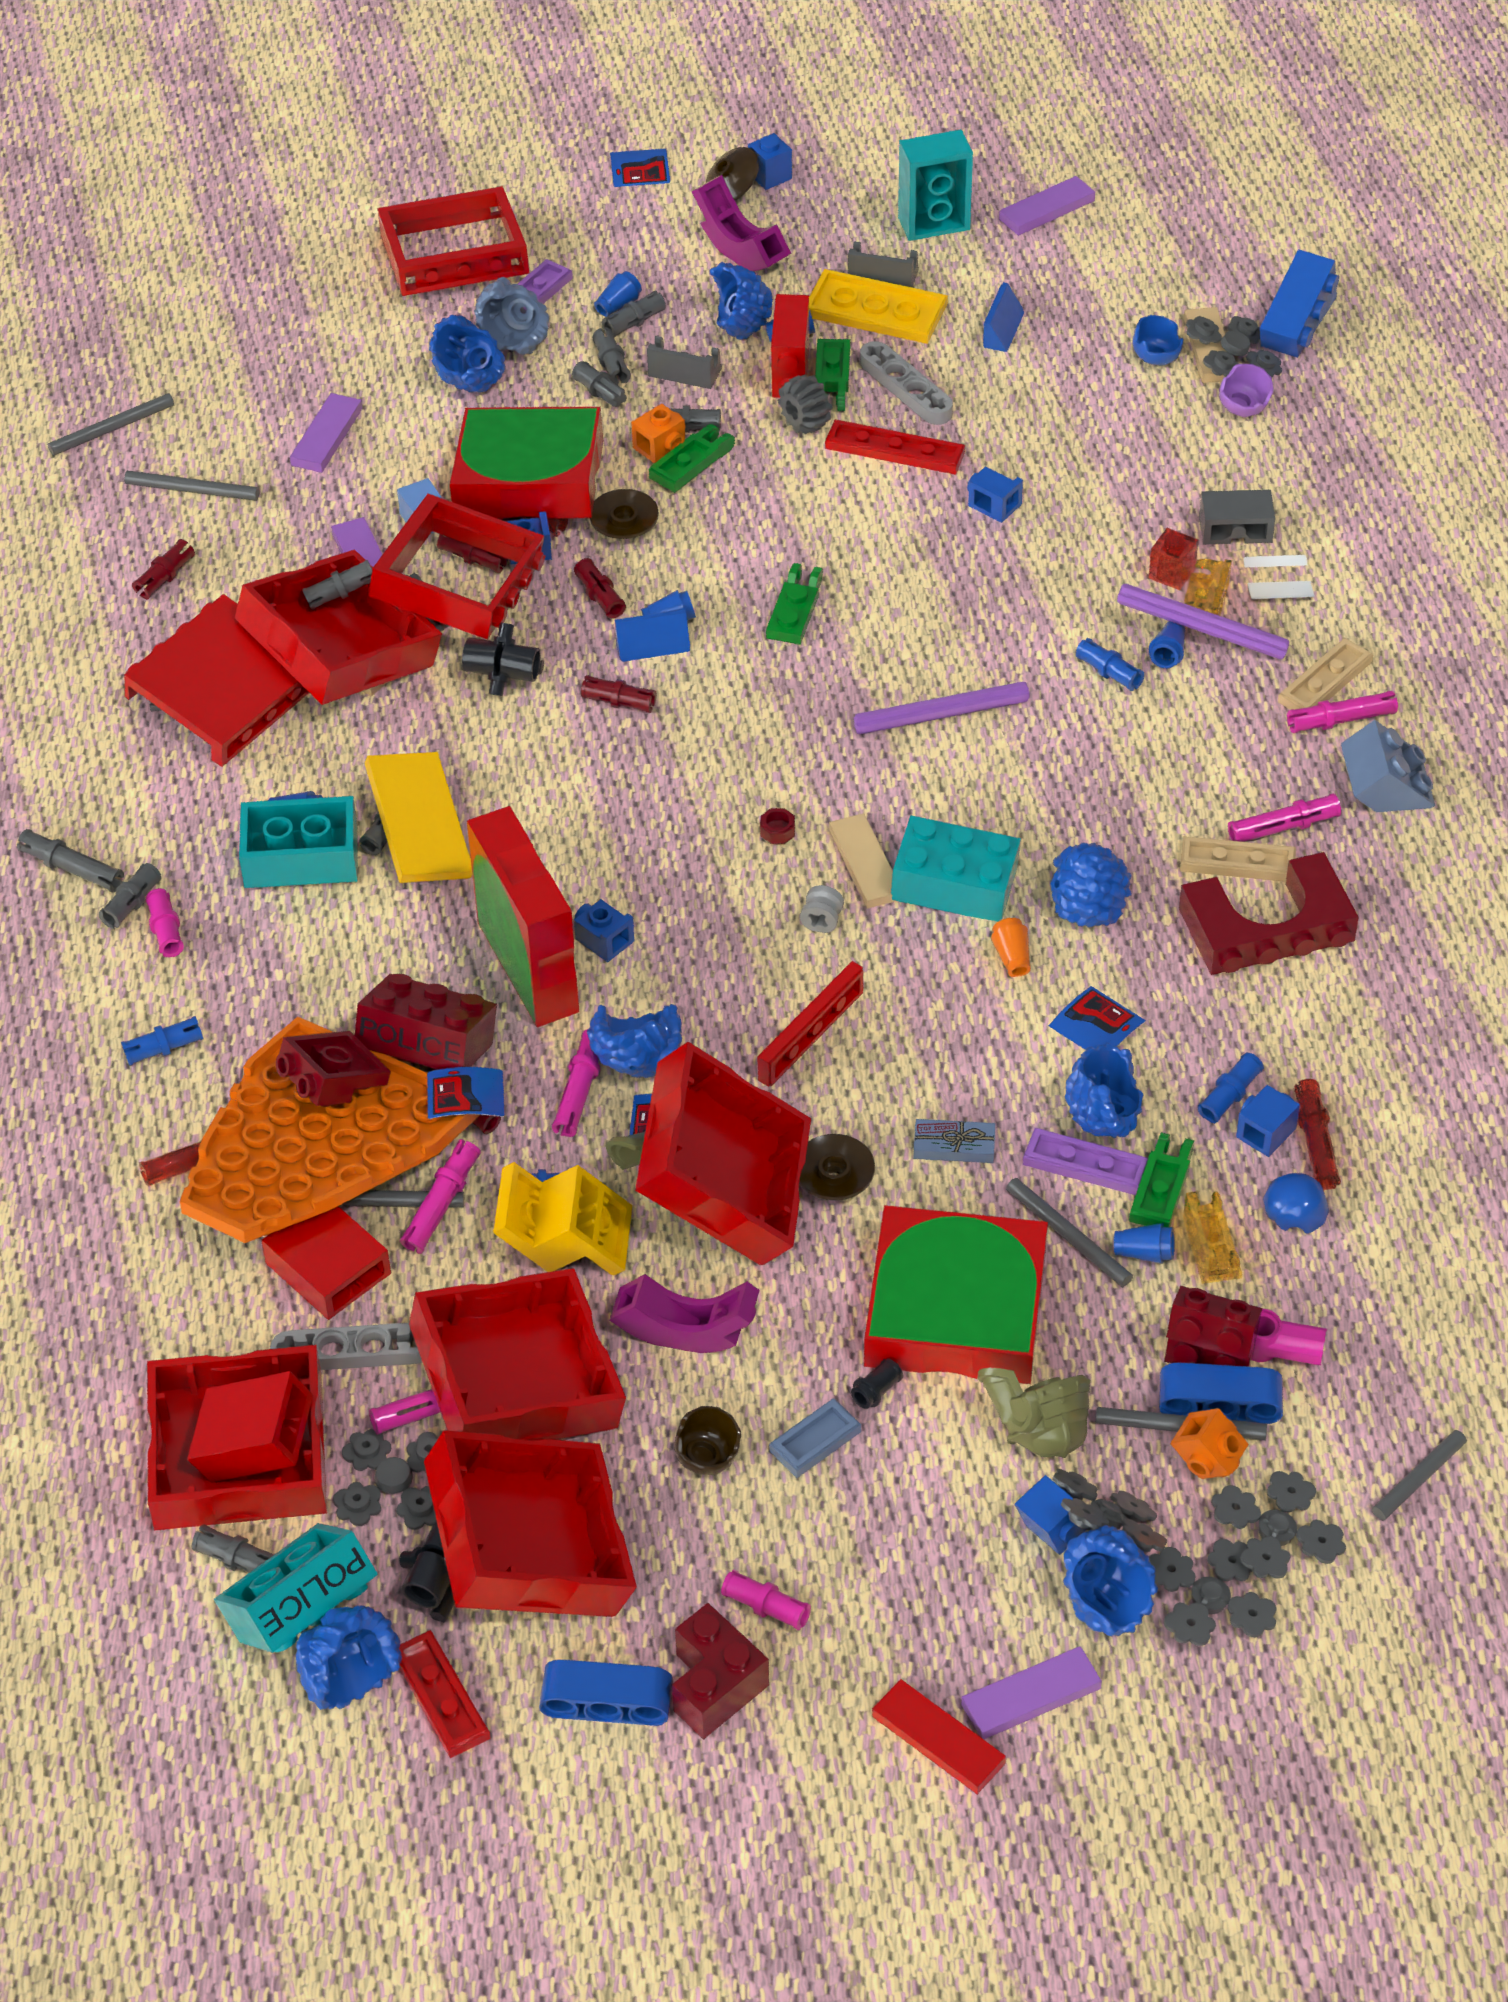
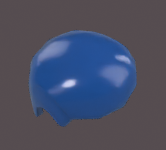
M1148 315L1140 318L1137 323L1132 344L1134 351L1144 362L1163 366L1177 360L1182 350L1184 339H1179L1178 325L1174 321L1164 316Z
M1289 1173L1271 1181L1263 1197L1266 1215L1284 1231L1291 1227H1298L1306 1234L1311 1233L1325 1224L1329 1213L1322 1185L1316 1179L1303 1173Z

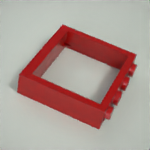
M503 186L377 208L381 238L402 296L497 280L501 277L508 278L530 274L527 245ZM497 207L498 211L491 212L490 208ZM501 218L510 241L406 260L397 236ZM517 258L519 264L511 265V259ZM414 276L415 283L405 284L406 278Z
M427 493L374 565L369 596L488 640L495 628H499L500 623H504L507 610L516 607L521 590L528 589L533 572L541 570L546 557L542 553L544 535ZM432 531L518 562L489 605L402 574Z

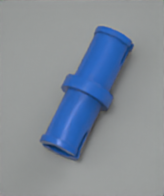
M1090 638L1082 640L1076 649V657L1098 669V673L1106 679L1111 677L1130 691L1138 689L1144 680V671L1124 661L1122 655L1117 651H1108Z
M193 1016L191 1019L162 1028L161 1025L154 1027V1032L123 1041L121 1045L130 1066L135 1062L163 1053V1056L171 1054L170 1050L197 1040H203L204 1038L198 1026L197 1018Z
M1246 1052L1228 1074H1221L1216 1080V1087L1198 1105L1199 1114L1211 1123H1217L1234 1102H1240L1246 1095V1088L1264 1070L1262 1061L1252 1053Z

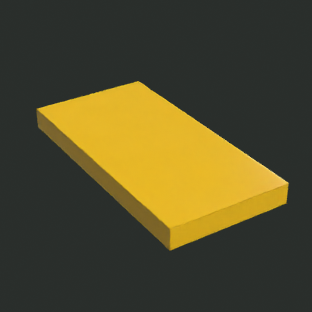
M828 269L823 270L809 296V310L812 319L928 344L948 304V295Z
M438 752L368 755L364 764L399 883L471 878V859Z

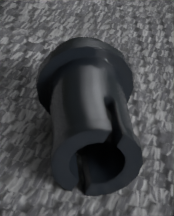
M887 1358L886 1360L883 1359L865 1378L859 1377L856 1379L851 1389V1396L855 1403L864 1409L878 1406L881 1403V1397L903 1379L901 1368L895 1361Z

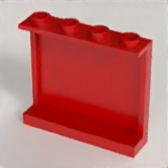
M225 594L221 595L213 603H207L196 617L189 622L181 624L175 634L164 643H158L148 656L139 663L132 664L124 674L125 698L130 700L137 693L145 697L210 744L211 760L221 767L309 694L235 619L238 603Z

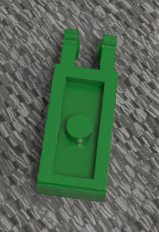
M817 339L815 378L818 383L824 384L825 392H838L836 395L837 410L845 411L846 392L849 390L851 339Z
M709 424L696 434L690 435L683 443L677 445L650 466L649 479L675 493L717 459L730 452L734 447L735 437L725 433L722 437L718 438L719 428Z
M798 563L792 564L788 580L784 582L766 628V639L801 645L819 598V588L823 577V569L821 567H814L810 575L809 585L805 586L798 584L802 577V565Z
M1160 1133L1155 1150L1150 1152L1130 1211L1129 1222L1144 1226L1163 1223L1164 1227L1171 1226L1189 1172L1194 1140L1185 1138L1180 1148L1179 1157L1166 1155L1171 1142L1170 1134Z

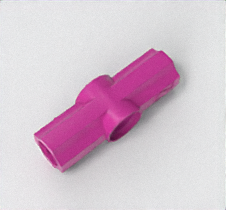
M1262 1309L1252 1361L1266 1362L1275 1357L1321 1366L1327 1329L1281 1321L1279 1316L1273 1311Z

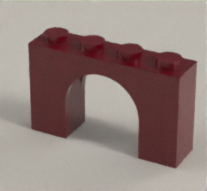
M1325 852L1288 861L1285 885L1299 913L1294 918L1282 923L1262 924L1240 915L1231 905L1218 877L1181 885L1179 911L1211 975L1222 972L1233 973L1240 968L1256 964H1270L1277 959L1294 955L1305 956L1316 950L1332 946L1342 947L1349 942L1355 941L1359 916Z

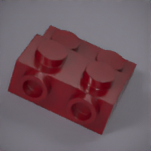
M351 1031L283 1037L280 1052L276 1058L278 1074L281 1077H289L296 1084L297 1093L301 1098H309L312 1103L321 1107L351 1103L354 1089L366 1090L370 1087L388 1085L391 1071Z
M1180 1286L1172 1304L1166 1335L1168 1342L1164 1362L1251 1367L1263 1308L1249 1305L1242 1300H1231L1210 1294L1199 1288Z

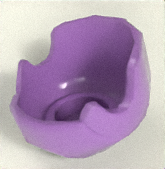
M1254 364L1235 365L1230 373L1223 378L1219 388V398L1222 405L1230 413L1244 418L1259 414L1267 406L1273 394L1272 377L1263 368Z

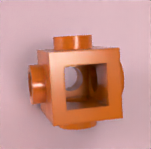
M662 403L631 422L633 448L653 463H656L677 445L685 441V419Z
M1219 1408L1190 1412L1170 1443L1187 1463L1189 1470L1201 1479L1226 1477L1232 1474L1238 1468L1240 1458L1249 1445L1238 1432L1235 1424Z

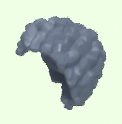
M501 277L496 282L486 286L477 298L474 310L476 326L479 329L489 331L491 337L497 340V348L500 351L504 352L509 349L521 355L531 354L536 349V345L546 339L549 329V314L546 312L547 307L538 302L537 295L533 291L527 290L518 284L511 285L506 277Z

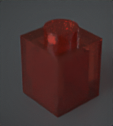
M1166 528L1151 548L1149 579L1181 590L1196 570L1199 539Z

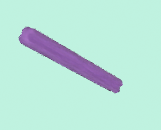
M1129 584L1121 586L1117 597V602L1121 605L1278 659L1285 657L1289 647L1288 639Z
M1017 682L858 713L853 719L854 728L857 734H864L1028 701L1030 697L1029 688L1026 682Z

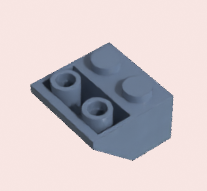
M1373 720L1341 743L1354 797L1375 812L1429 809L1435 806L1431 791L1433 783L1425 770L1424 763L1426 758L1424 753L1417 745H1410L1404 741L1396 730L1386 728L1378 721Z

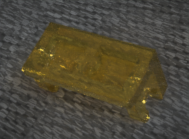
M1198 559L1195 567L1208 569L1211 574L1191 573L1184 604L1221 616L1230 583L1232 560L1225 559L1223 562L1211 559Z
M1197 1191L1186 1193L1183 1221L1202 1284L1240 1279L1243 1275L1240 1268L1239 1255L1234 1248L1224 1211L1222 1210V1199L1217 1191L1213 1192L1211 1196L1212 1201L1206 1205H1200Z

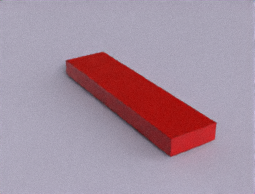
M837 419L834 420L825 440V449L954 475H956L965 454V445Z
M851 961L757 1056L759 1082L768 1087L773 1086L863 994V967Z

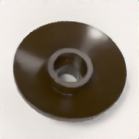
M738 147L726 152L710 169L706 183L722 175L734 200L739 199L750 189L759 171L758 156L747 147Z
M633 489L612 490L602 494L594 501L590 522L596 531L607 537L615 539L635 538L647 533L655 526L659 516L658 506L653 498L641 491Z
M843 1134L818 1136L808 1141L806 1161L801 1171L799 1184L805 1191L817 1198L832 1201L852 1198L863 1192L870 1185L874 1177L875 1162L873 1155L865 1144L851 1136Z

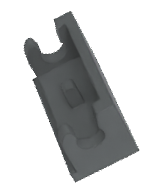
M853 242V249L850 248L848 253V274L913 287L919 271L918 251L911 250L910 257H907V260L861 253V242Z
M655 336V344L650 343L647 348L649 377L712 389L722 369L720 349L712 347V356L701 357L687 352L664 349L663 338Z

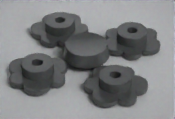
M1197 316L1194 320H1187L1186 326L1188 329L1186 332L1189 337L1196 340L1199 339L1203 344H1210V342L1219 343L1221 341L1222 347L1227 351L1217 352L1211 350L1204 357V365L1211 368L1215 375H1224L1226 377L1232 368L1239 364L1235 361L1233 355L1244 356L1246 354V359L1250 364L1263 368L1271 377L1282 373V368L1280 367L1281 360L1273 353L1264 350L1248 352L1250 343L1257 344L1260 339V327H1258L1254 320L1239 316L1232 317L1227 327L1229 331L1223 337L1218 332L1219 327L1210 319Z
M369 1429L364 1434L360 1432L353 1433L350 1436V1443L346 1444L342 1449V1457L345 1461L353 1463V1467L357 1471H363L367 1467L376 1470V1486L367 1485L363 1487L360 1482H353L349 1485L348 1489L337 1491L333 1497L334 1505L338 1508L336 1511L337 1517L340 1520L349 1519L355 1526H363L369 1522L370 1515L375 1516L381 1512V1505L378 1502L381 1498L380 1490L390 1494L403 1491L401 1495L402 1503L397 1506L396 1511L398 1516L404 1518L405 1525L413 1530L420 1529L425 1524L433 1526L436 1521V1515L429 1486H425L421 1490L408 1487L413 1480L412 1471H425L426 1473L424 1460L438 1440L437 1435L432 1432H424L419 1435L417 1442L409 1443L407 1446L409 1457L406 1462L398 1457H386L392 1448L391 1443L384 1440L383 1433L377 1435L374 1429Z
M1057 1469L1052 1478L1053 1481L1073 1498V1500L1065 1498L1061 1502V1506L1069 1511L1068 1514L1070 1515L1069 1519L1071 1522L1086 1530L1098 1529L1104 1525L1113 1526L1119 1530L1123 1526L1122 1530L1126 1531L1137 1547L1144 1552H1150L1152 1548L1157 1551L1164 1550L1167 1539L1153 1531L1148 1525L1138 1524V1522L1146 1521V1519L1155 1521L1157 1518V1513L1149 1508L1150 1506L1147 1502L1137 1499L1125 1491L1112 1493L1110 1499L1113 1502L1103 1499L1096 1500L1098 1489L1089 1483L1085 1477L1076 1472H1066L1065 1470ZM1083 1498L1091 1500V1504H1086L1082 1501Z
M1276 1471L1271 1475V1485L1267 1489V1495L1271 1499L1276 1500V1505L1280 1510H1268L1261 1515L1260 1509L1254 1505L1256 1501L1255 1496L1248 1492L1242 1493L1241 1489L1234 1485L1225 1486L1221 1494H1215L1212 1497L1211 1503L1215 1507L1214 1518L1221 1524H1232L1237 1529H1243L1247 1523H1255L1259 1520L1261 1541L1256 1538L1249 1539L1246 1544L1247 1549L1243 1550L1240 1556L1241 1563L1245 1567L1253 1569L1254 1575L1259 1578H1265L1269 1575L1279 1579L1286 1575L1288 1570L1287 1563H1289L1291 1556L1288 1551L1281 1549V1546L1288 1544L1295 1535L1298 1541L1303 1544L1302 1552L1307 1556H1315L1319 1562L1324 1564L1334 1562L1336 1555H1342L1346 1550V1545L1342 1541L1344 1533L1339 1526L1334 1524L1325 1525L1321 1520H1313L1310 1526L1304 1525L1297 1530L1295 1520L1286 1513L1292 1512L1296 1508L1307 1510L1311 1504L1310 1500L1316 1495L1315 1486L1311 1482L1303 1481L1304 1478L1299 1472H1291L1288 1475L1285 1472Z
M1227 1539L1217 1540L1214 1543L1213 1552L1209 1553L1207 1558L1208 1563L1215 1567L1214 1573L1217 1578L1202 1577L1195 1581V1573L1191 1570L1193 1560L1188 1556L1181 1557V1553L1176 1548L1165 1547L1160 1552V1555L1152 1554L1149 1556V1561L1156 1569V1585H1164V1588L1170 1592L1177 1591L1179 1586H1192L1193 1603L1189 1606L1182 1602L1175 1604L1173 1612L1168 1613L1164 1619V1626L1170 1632L1175 1633L1174 1637L1177 1642L1187 1643L1190 1641L1197 1646L1206 1645L1209 1642L1210 1633L1216 1627V1622L1208 1617V1615L1221 1612L1227 1604L1228 1610L1232 1614L1230 1618L1231 1625L1235 1628H1242L1247 1636L1256 1638L1261 1636L1264 1630L1275 1628L1276 1620L1274 1615L1277 1608L1272 1600L1267 1598L1260 1599L1254 1592L1246 1593L1244 1598L1240 1596L1231 1598L1230 1589L1223 1582L1231 1581L1234 1578L1238 1581H1246L1249 1578L1250 1572L1253 1571V1569L1245 1567L1240 1561L1242 1551L1247 1549L1244 1542L1237 1541L1233 1544Z

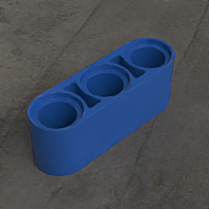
M1171 1363L1164 1366L1160 1371V1412L1188 1416L1190 1412L1219 1408L1229 1420L1272 1424L1279 1421L1283 1416V1378L1278 1371L1270 1368Z
M553 1660L545 1665L539 1709L544 1715L551 1718L659 1726L668 1720L673 1677L667 1670L653 1666Z

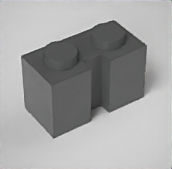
M1271 490L1201 491L1199 521L1203 545L1231 544V539L1244 538L1245 544L1273 543L1275 512Z

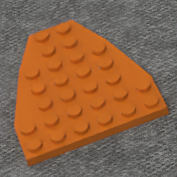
M297 1016L246 1061L243 1067L244 1076L240 1084H233L229 1091L231 1098L226 1108H219L198 1148L199 1160L196 1167H192L188 1176L189 1185L184 1188L180 1199L181 1212L243 1243H247L327 1212L435 1157L481 1114L449 1115L429 1119L427 1073L372 1050L370 1051L391 1071L388 1085L370 1087L366 1090L354 1089L351 1103L333 1104L330 1107L316 1106L309 1098H301L297 1093L296 1084L289 1077H281L276 1070V1058L279 1055L283 1037L332 1032Z

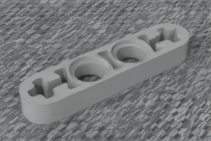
M873 341L861 347V367L922 419L934 425H942L951 420L953 414L952 399L888 345ZM892 372H899L904 375L900 377H892L888 374ZM919 389L924 391V393L911 394L909 391Z
M409 1323L289 1330L276 1335L270 1345V1349L317 1345L321 1370L422 1363L418 1348L410 1346L414 1337ZM391 1339H397V1350H393ZM370 1340H380L385 1344L382 1350L375 1353H369L362 1349L364 1344ZM328 1343H339L343 1346L341 1352L336 1355L329 1356L321 1352L322 1347Z

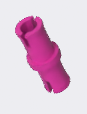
M158 888L150 891L146 896V903L151 915L149 926L157 937L159 952L164 957H175L184 949L178 930L180 919L178 914L173 911L169 892L167 893L165 889Z
M733 1569L732 1572L727 1574L722 1584L721 1594L723 1596L730 1597L752 1607L754 1614L763 1618L769 1615L793 1626L797 1630H801L810 1616V1604L780 1592L778 1586L773 1583L767 1582L762 1584Z

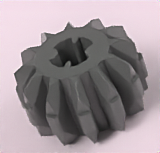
M798 375L789 379V382L784 383V386L779 389L781 398L777 401L782 407L781 414L785 416L787 426L792 425L796 433H813L820 430L822 426L826 425V422L831 420L829 411L833 407L828 402L829 394L825 393L824 384L818 383L814 375Z

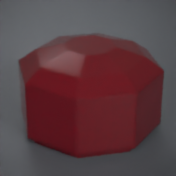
M785 808L769 809L761 815L760 836L770 844L787 843L795 837V815Z

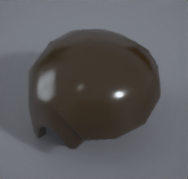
M700 1406L687 1412L681 1420L674 1442L677 1459L684 1468L698 1475H717L729 1468L739 1450L741 1430L734 1417L723 1409L713 1406Z

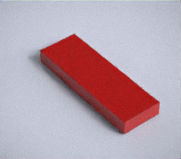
M429 1630L401 1643L399 1650L401 1651L402 1660L399 1664V1669L449 1758L491 1739L488 1728L433 1632Z
M902 1679L872 1708V1717L977 1795L1006 1764V1755Z

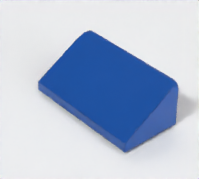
M1003 282L1000 285L985 319L984 348L1007 352L1024 315V310L1008 283Z
M685 609L615 620L616 646L622 662L690 651Z

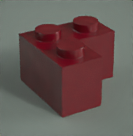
M706 1603L675 1628L676 1655L690 1670L672 1684L673 1711L704 1740L769 1686V1659L709 1603Z

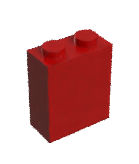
M776 294L771 342L772 397L781 398L779 389L784 386V383L789 382V379L798 375H807L810 347L809 295Z
M339 1206L270 1233L261 1240L266 1264L328 1320L391 1274L388 1250Z
M291 1371L206 1388L187 1460L210 1482L296 1466L313 1394Z

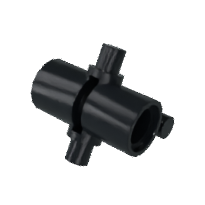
M500 623L498 636H494V641L469 637L464 645L462 655L463 670L488 675V680H491L490 695L503 696L504 685L509 683V678L534 682L538 674H542L544 669V660H541L539 648L515 644V640L512 639L514 629L512 624Z
M436 1520L423 1546L416 1547L413 1551H403L400 1554L399 1562L402 1568L410 1569L402 1585L404 1596L416 1605L432 1609L430 1612L431 1618L444 1623L455 1602Z

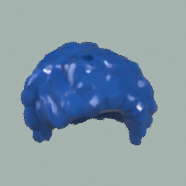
M721 262L717 267L711 268L709 272L719 288L718 292L720 295L717 325L726 330L727 334L731 337H736L738 340L749 338L753 332L760 330L761 326H764L767 323V319L771 317L773 302L771 289L762 282L760 275H756L755 272L740 265L733 266L731 263L725 264Z
M450 315L448 318H442L441 322L434 325L435 330L429 343V351L432 352V363L442 381L452 384L460 390L486 392L491 388L492 384L497 383L501 379L502 374L506 370L504 364L505 356L497 348V340L491 337L488 330L478 329L470 320H467L462 315Z
M1081 843L1073 847L1069 846L1053 860V865L1057 870L1050 883L1052 898L1056 903L1055 913H1058L1060 918L1076 923L1081 927L1084 925L1093 927L1102 924L1108 926L1109 924L1116 923L1123 914L1122 909L1126 906L1124 899L1132 895L1129 889L1131 873L1128 872V868L1123 863V860L1117 858L1109 848L1096 845V843Z
M670 1004L669 1006H664L663 1011H658L655 1015L649 1013L637 1019L629 1017L626 1020L611 1017L606 1013V1007L599 1005L598 1011L591 1018L590 1028L587 1030L591 1050L598 1056L601 1064L609 1066L620 1073L629 1074L634 1078L654 1077L657 1062L678 1049L682 1042V1022L680 1015L677 1013L678 1007Z
M1110 1043L1098 1045L1096 1050L1093 1047H1088L1081 1054V1058H1078L1077 1062L1074 1063L1072 1074L1066 1080L1065 1101L1070 1106L1069 1112L1073 1115L1072 1120L1078 1123L1083 1131L1098 1137L1111 1136L1116 1138L1117 1136L1126 1137L1131 1131L1135 1130L1137 1115L1142 1112L1141 1104L1144 1095L1136 1087L1137 1082L1133 1077L1134 1065L1132 1063V1054L1129 1049L1120 1050L1117 1046H1112Z
M1104 1525L1098 1529L1083 1532L1078 1537L1069 1540L1067 1550L1064 1553V1564L1067 1572L1063 1583L1069 1589L1068 1597L1072 1601L1076 1617L1086 1623L1093 1631L1104 1632L1108 1636L1134 1633L1136 1630L1135 1625L1142 1624V1617L1151 1614L1154 1605L1151 1595L1158 1592V1587L1155 1583L1156 1569L1149 1561V1556L1137 1547L1126 1531L1118 1530L1113 1526Z
M364 1605L355 1606L354 1608L340 1607L329 1609L325 1616L320 1619L321 1624L303 1632L297 1641L295 1657L297 1672L300 1674V1682L307 1692L308 1700L315 1703L320 1710L334 1709L335 1706L338 1709H342L350 1705L354 1698L356 1700L364 1698L365 1693L369 1692L373 1687L381 1688L383 1686V1679L391 1678L392 1672L399 1670V1664L402 1660L401 1651L399 1650L400 1639L391 1627V1620L385 1618L381 1612L374 1611L371 1607H365Z

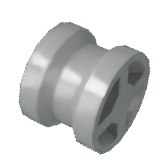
M819 885L810 888L806 896V905H804L800 913L802 924L811 931L822 933L833 931L838 923V914L844 905L842 895L836 889L829 886Z

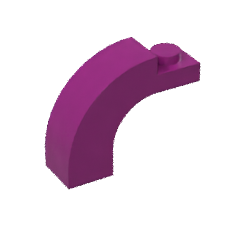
M722 175L691 191L706 219L700 223L703 230L714 246L736 264L750 271H759L792 254L777 224L768 228H759L745 218L739 210Z
M644 1274L619 1288L609 1321L630 1335L652 1345L695 1353L723 1351L736 1346L741 1329L746 1328L753 1321L756 1315L755 1305L760 1290L747 1281L720 1296L709 1299H696L676 1294Z

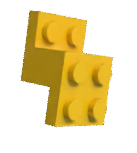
M512 1162L502 1167L493 1233L547 1272L555 1271L586 1256L609 1274L617 1275L625 1271L633 1205L579 1165L541 1182L517 1163Z

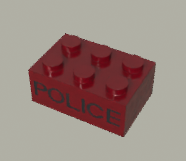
M389 974L357 1003L355 1036L369 1050L438 1070L471 1067L493 1044L497 1003L484 1000L482 996L477 994H462L448 990L446 986L441 984H426L415 981L405 974Z

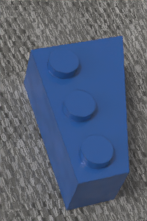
M1298 249L1260 326L1261 347L1298 358L1304 347L1307 348L1310 345L1315 330L1337 298L1336 289L1339 283V275H1336L1335 260Z

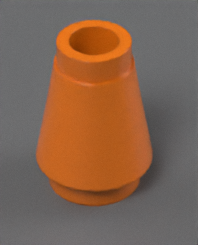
M1018 918L1000 920L992 928L991 941L1007 969L1008 975L1011 977L1024 976L1031 970L1028 928Z

